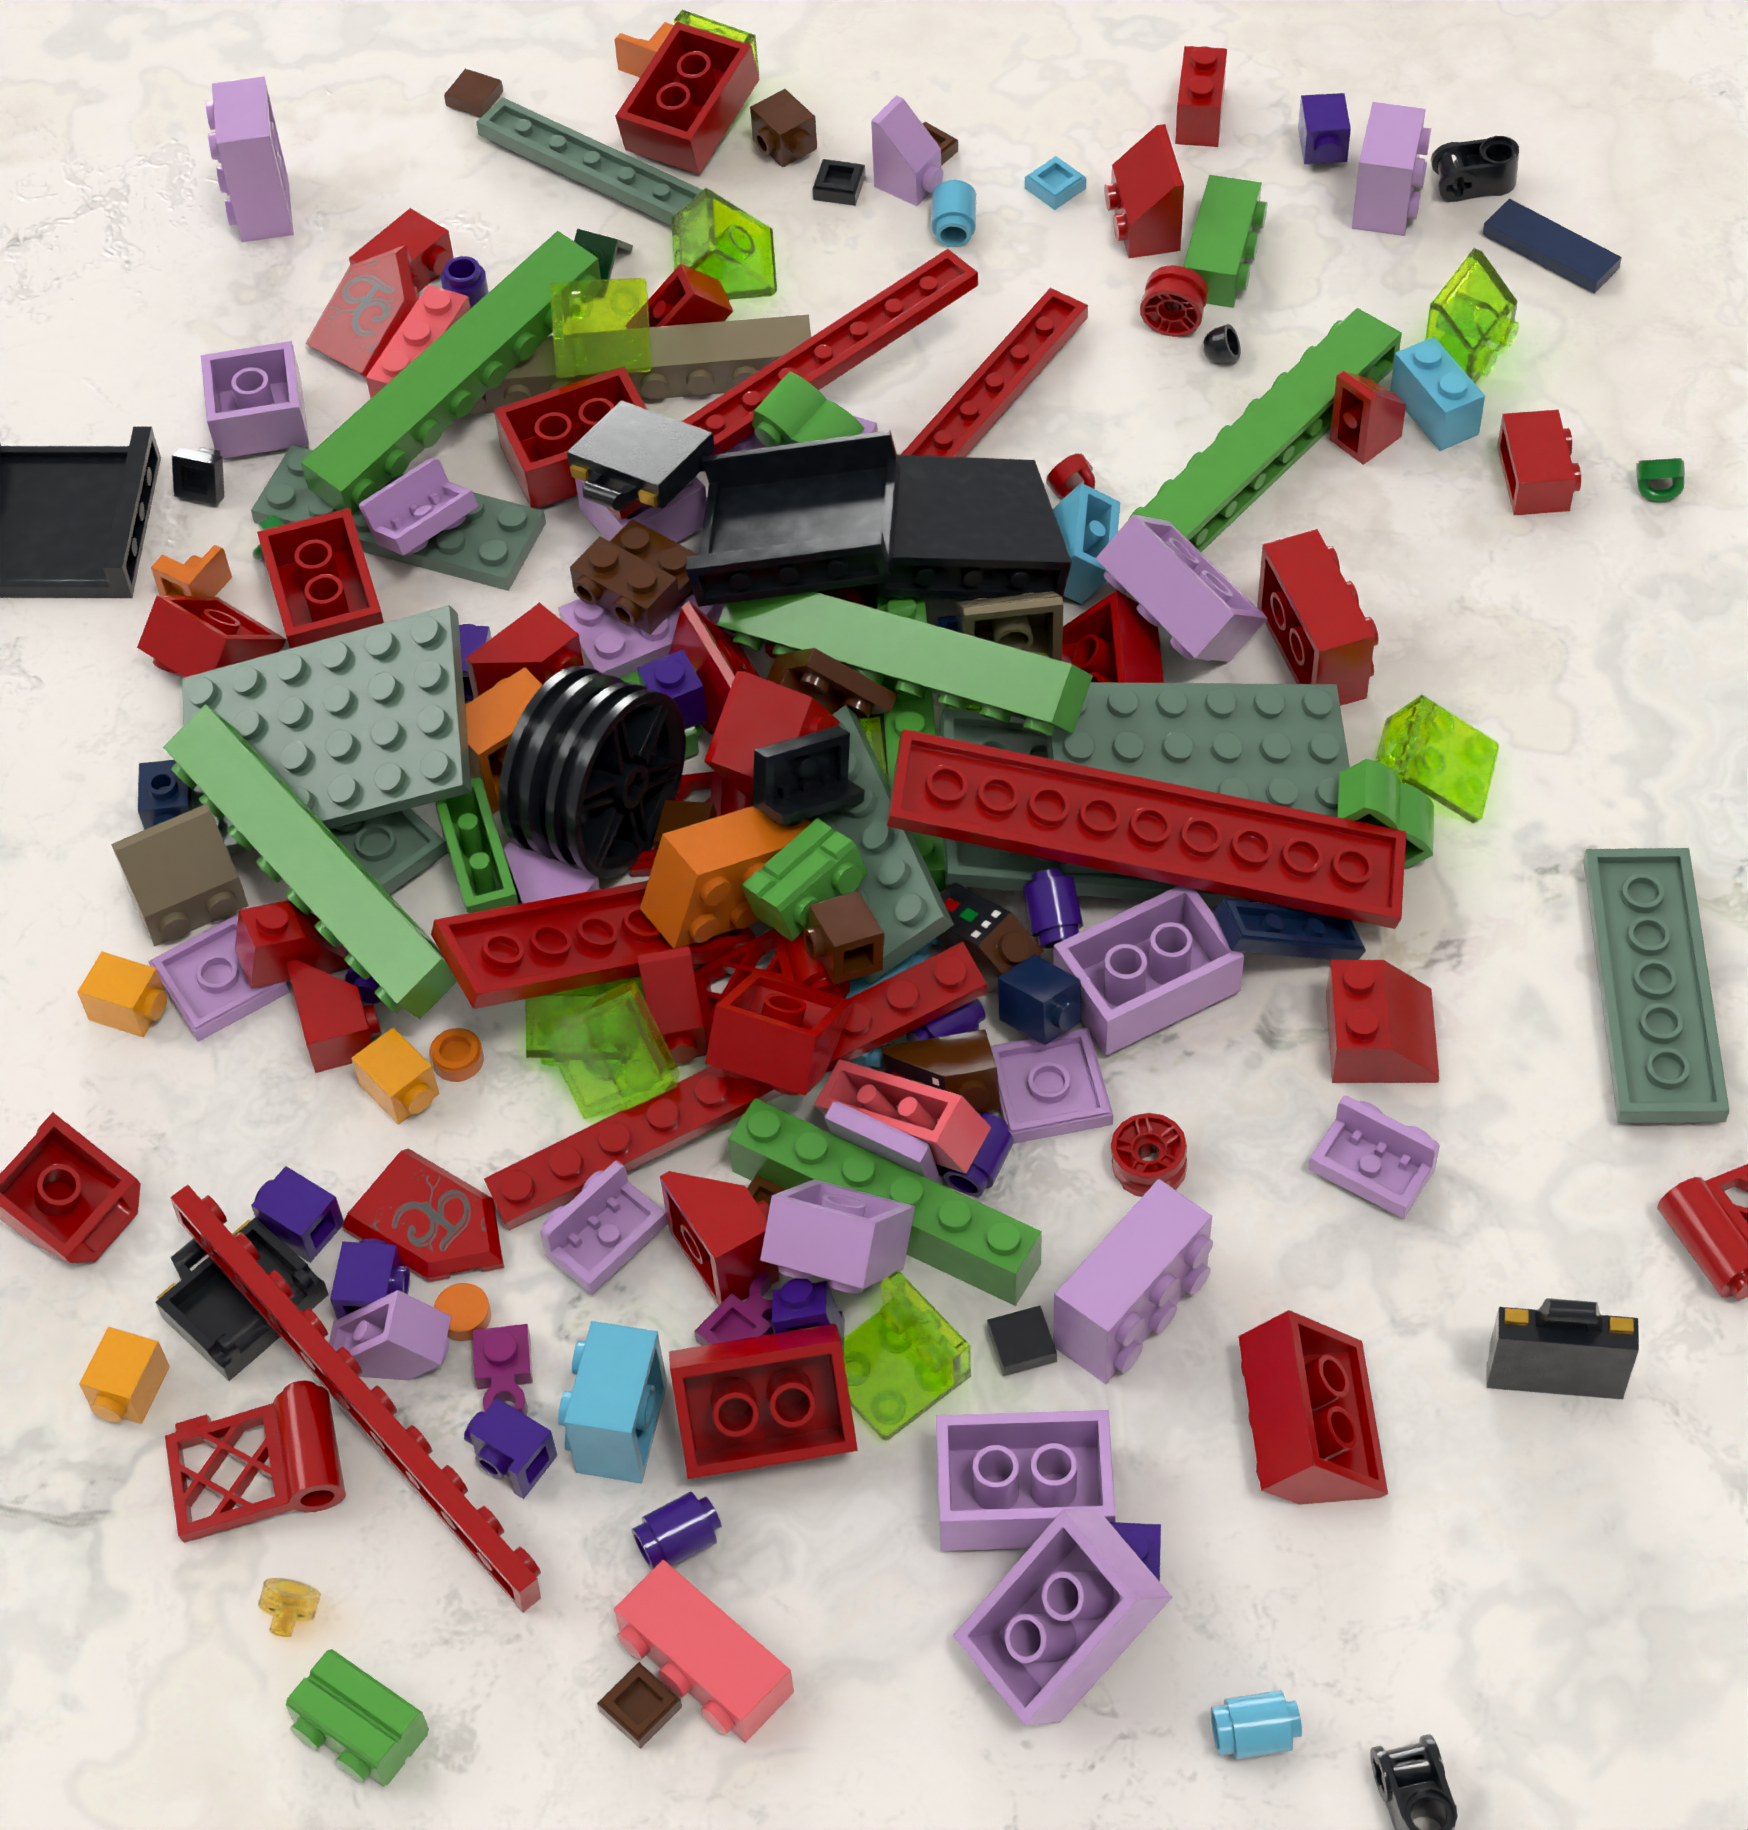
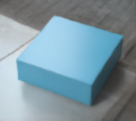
M1055 156L1025 176V189L1056 210L1086 189V177Z

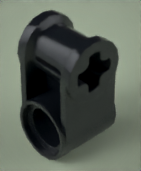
M1492 136L1487 139L1466 142H1449L1438 147L1432 153L1430 160L1433 170L1440 176L1438 183L1440 195L1447 201L1458 202L1469 198L1490 195L1501 196L1511 192L1515 188L1519 160V146L1517 142L1506 136ZM1451 155L1456 156V160L1454 161V163ZM1456 182L1457 189L1453 188L1452 184Z
M1431 1734L1421 1736L1419 1743L1387 1751L1382 1746L1371 1748L1370 1758L1375 1782L1383 1801L1386 1803L1395 1830H1420L1413 1822L1418 1817L1434 1819L1440 1824L1442 1828L1440 1830H1455L1458 1817L1457 1808L1445 1777L1439 1748Z

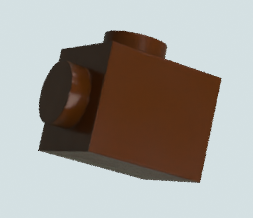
M786 89L750 107L753 140L764 155H770L781 167H785L817 149L815 115Z
M858 891L809 905V928L803 931L804 944L810 958L820 961L833 985L883 970L884 932Z

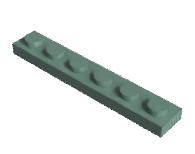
M504 97L476 122L478 135L684 232L711 206L709 192Z

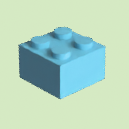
M591 1321L586 1341L579 1340L575 1346L572 1373L576 1375L573 1390L572 1392L564 1391L560 1401L558 1423L565 1426V1450L571 1451L576 1473L642 1484L667 1387L658 1331Z

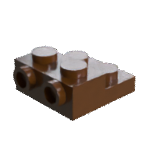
M631 519L610 541L599 537L570 566L573 590L583 602L590 605L596 604L614 614L623 624L627 626L634 625L651 635L693 591L686 572L687 557L699 554Z
M816 648L777 655L766 680L813 697L832 715L846 705L857 715L863 730L870 715L890 713L897 698L896 693Z

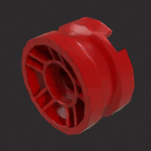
M1175 265L1160 267L1153 271L1147 279L1145 294L1140 304V315L1144 323L1155 332L1172 337L1187 336L1196 331L1202 322L1204 307L1208 299V286L1197 272L1186 267Z
M1144 1113L1128 1118L1115 1130L1111 1142L1112 1167L1114 1176L1121 1183L1123 1189L1135 1196L1142 1197L1160 1179L1174 1190H1177L1184 1181L1187 1171V1144L1184 1132L1175 1121L1164 1115ZM1151 1153L1157 1154V1159L1153 1161L1143 1160L1145 1157H1150Z

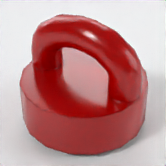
M1075 453L1062 460L1049 472L1046 484L1057 497L1061 496L1063 499L1083 481L1085 485L1095 489V476L1092 473L1093 467L1082 453Z

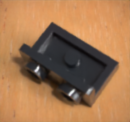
M837 725L754 749L752 806L771 817L776 823L792 826L802 823L804 819L823 813L840 812L846 806L864 801L865 790L848 780L850 733Z

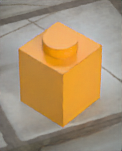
M103 951L77 991L88 1020L143 1038L152 1022L157 1021L162 1016L167 1004V994L157 968Z
M393 1027L351 1058L360 1087L398 1125L412 1114L424 1111L431 1104L433 1098L440 1094L432 1065Z
M108 1327L79 1385L90 1405L91 1411L100 1418L115 1423L121 1422L123 1418L142 1424L170 1366L159 1341Z

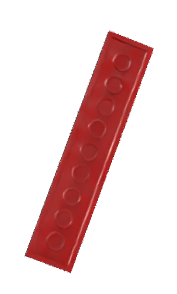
M906 729L902 730L898 745L886 827L1396 929L1402 919L1406 831Z

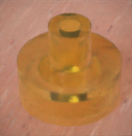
M285 1578L266 1579L263 1583L258 1606L264 1612L273 1615L269 1631L278 1636L291 1637L296 1621H310L315 1618L321 1593L316 1588L296 1580Z

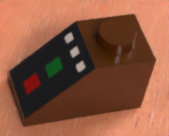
M958 883L948 885L940 893L954 925L936 937V939L945 950L964 942L987 983L988 992L998 990V977L1034 954L1039 957L1044 952L1009 910Z
M985 1029L881 1047L884 1073L961 1095L978 1113L1001 1109L997 1066Z

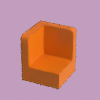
M664 22L649 41L619 33L614 39L618 70L640 78L674 25Z
M213 545L203 558L193 555L182 564L165 555H161L151 566L160 596L215 597L232 578L225 551L217 545Z

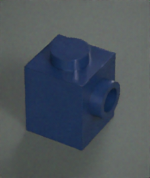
M175 760L139 763L138 813L144 830L192 810L191 788L171 770L177 763Z
M1034 954L998 977L999 1020L1041 1044H1048L1081 1022L1080 979Z

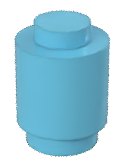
M949 180L940 183L933 191L932 231L936 235L937 241L944 246H963L969 242L976 229V191L966 182Z
M1282 1690L1224 1699V1705L1214 1706L1210 1709L1213 1737L1219 1756L1232 1754L1236 1760L1288 1752L1293 1750V1738L1302 1737L1298 1705L1295 1700L1286 1701Z

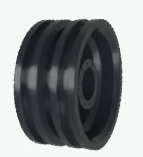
M586 666L568 667L547 680L535 693L521 714L510 738L502 765L499 784V811L504 830L510 840L518 847L526 850L529 849L549 859L561 861L565 865L581 869L600 878L618 876L635 865L641 853L648 851L654 843L665 800L675 801L682 778L686 751V734L683 717L675 701L664 693L647 689L635 683L625 682L618 677L601 673Z

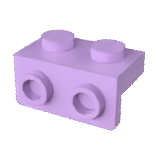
M429 458L359 504V508L376 544L402 556L422 550L426 547L430 538L442 530H449L459 526L465 521L467 514L479 507L472 490L449 482L440 461L435 458Z
M1343 1096L1338 1103L1336 1119L1311 1155L1308 1169L1405 1219L1435 1172L1440 1145L1422 1129L1399 1123L1384 1115L1373 1104L1365 1101L1358 1102L1349 1096Z
M616 1160L604 1171L595 1172L584 1184L582 1192L570 1203L553 1210L545 1220L540 1234L546 1257L592 1295L668 1224L666 1212L628 1181L626 1167Z

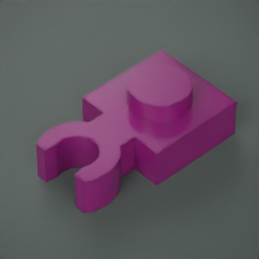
M766 1273L757 1276L750 1285V1296L744 1302L731 1293L694 1331L696 1342L703 1346L774 1334L773 1325L767 1321L768 1319L772 1320L773 1300L762 1297L771 1288L770 1276Z
M528 1324L472 1330L477 1389L489 1388L483 1397L484 1411L486 1412L494 1400L499 1398L503 1402H513L515 1409L527 1416L528 1406L523 1390L518 1385L533 1383L531 1340Z

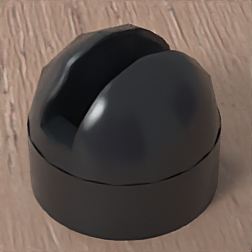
M1230 324L1214 328L1206 334L1203 341V351L1210 361L1219 364L1228 363L1240 358L1241 347L1235 329Z

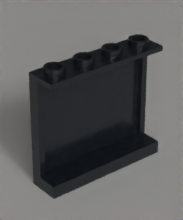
M133 426L129 446H1L0 443V598L133 597L161 461L152 426Z
M891 430L702 456V464L709 482L700 551L697 556L687 557L686 572L698 607L891 582L901 470Z
M897 455L901 470L892 580L887 583L872 584L874 596L989 599L1025 593L1054 591L1063 599L1072 561L1035 460Z

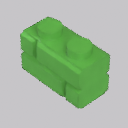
M817 818L765 863L759 871L757 870L741 884V888L755 916L793 942L803 933L804 929L809 928V905L854 892L859 887L862 879L867 876L868 871L854 842L840 832H835L832 827Z
M333 1649L327 1650L310 1670V1675L307 1678L304 1677L289 1695L285 1704L294 1722L290 1727L291 1731L303 1743L314 1750H318L325 1744L339 1754L336 1763L349 1776L361 1783H364L368 1776H370L382 1786L388 1785L403 1767L406 1758L411 1757L427 1737L429 1731L422 1711Z

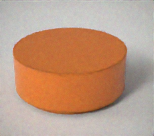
M452 1028L443 1031L435 1037L430 1046L429 1054L433 1069L439 1077L447 1081L460 1082L470 1079L479 1072L484 1062L482 1045L478 1036L464 1028Z
M458 1283L447 1287L439 1294L434 1304V1308L451 1316L447 1337L453 1340L465 1341L473 1339L472 1330L486 1329L491 1320V1308L485 1292L478 1286L470 1283Z

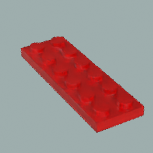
M648 881L435 919L431 931L433 940L473 1009L640 976L638 955L673 949L640 909ZM749 927L744 929L737 928L714 936L703 943L687 945L690 947L693 966L712 962L755 939V936Z

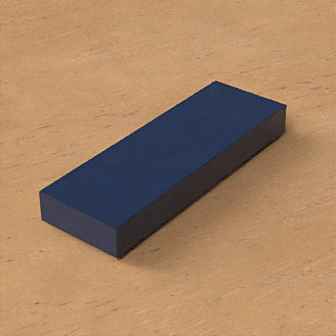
M1510 198L1484 223L1483 235L1594 294L1620 268L1621 256Z
M1222 899L1213 911L1231 951L1324 960H1359L1366 952L1352 920L1273 904Z

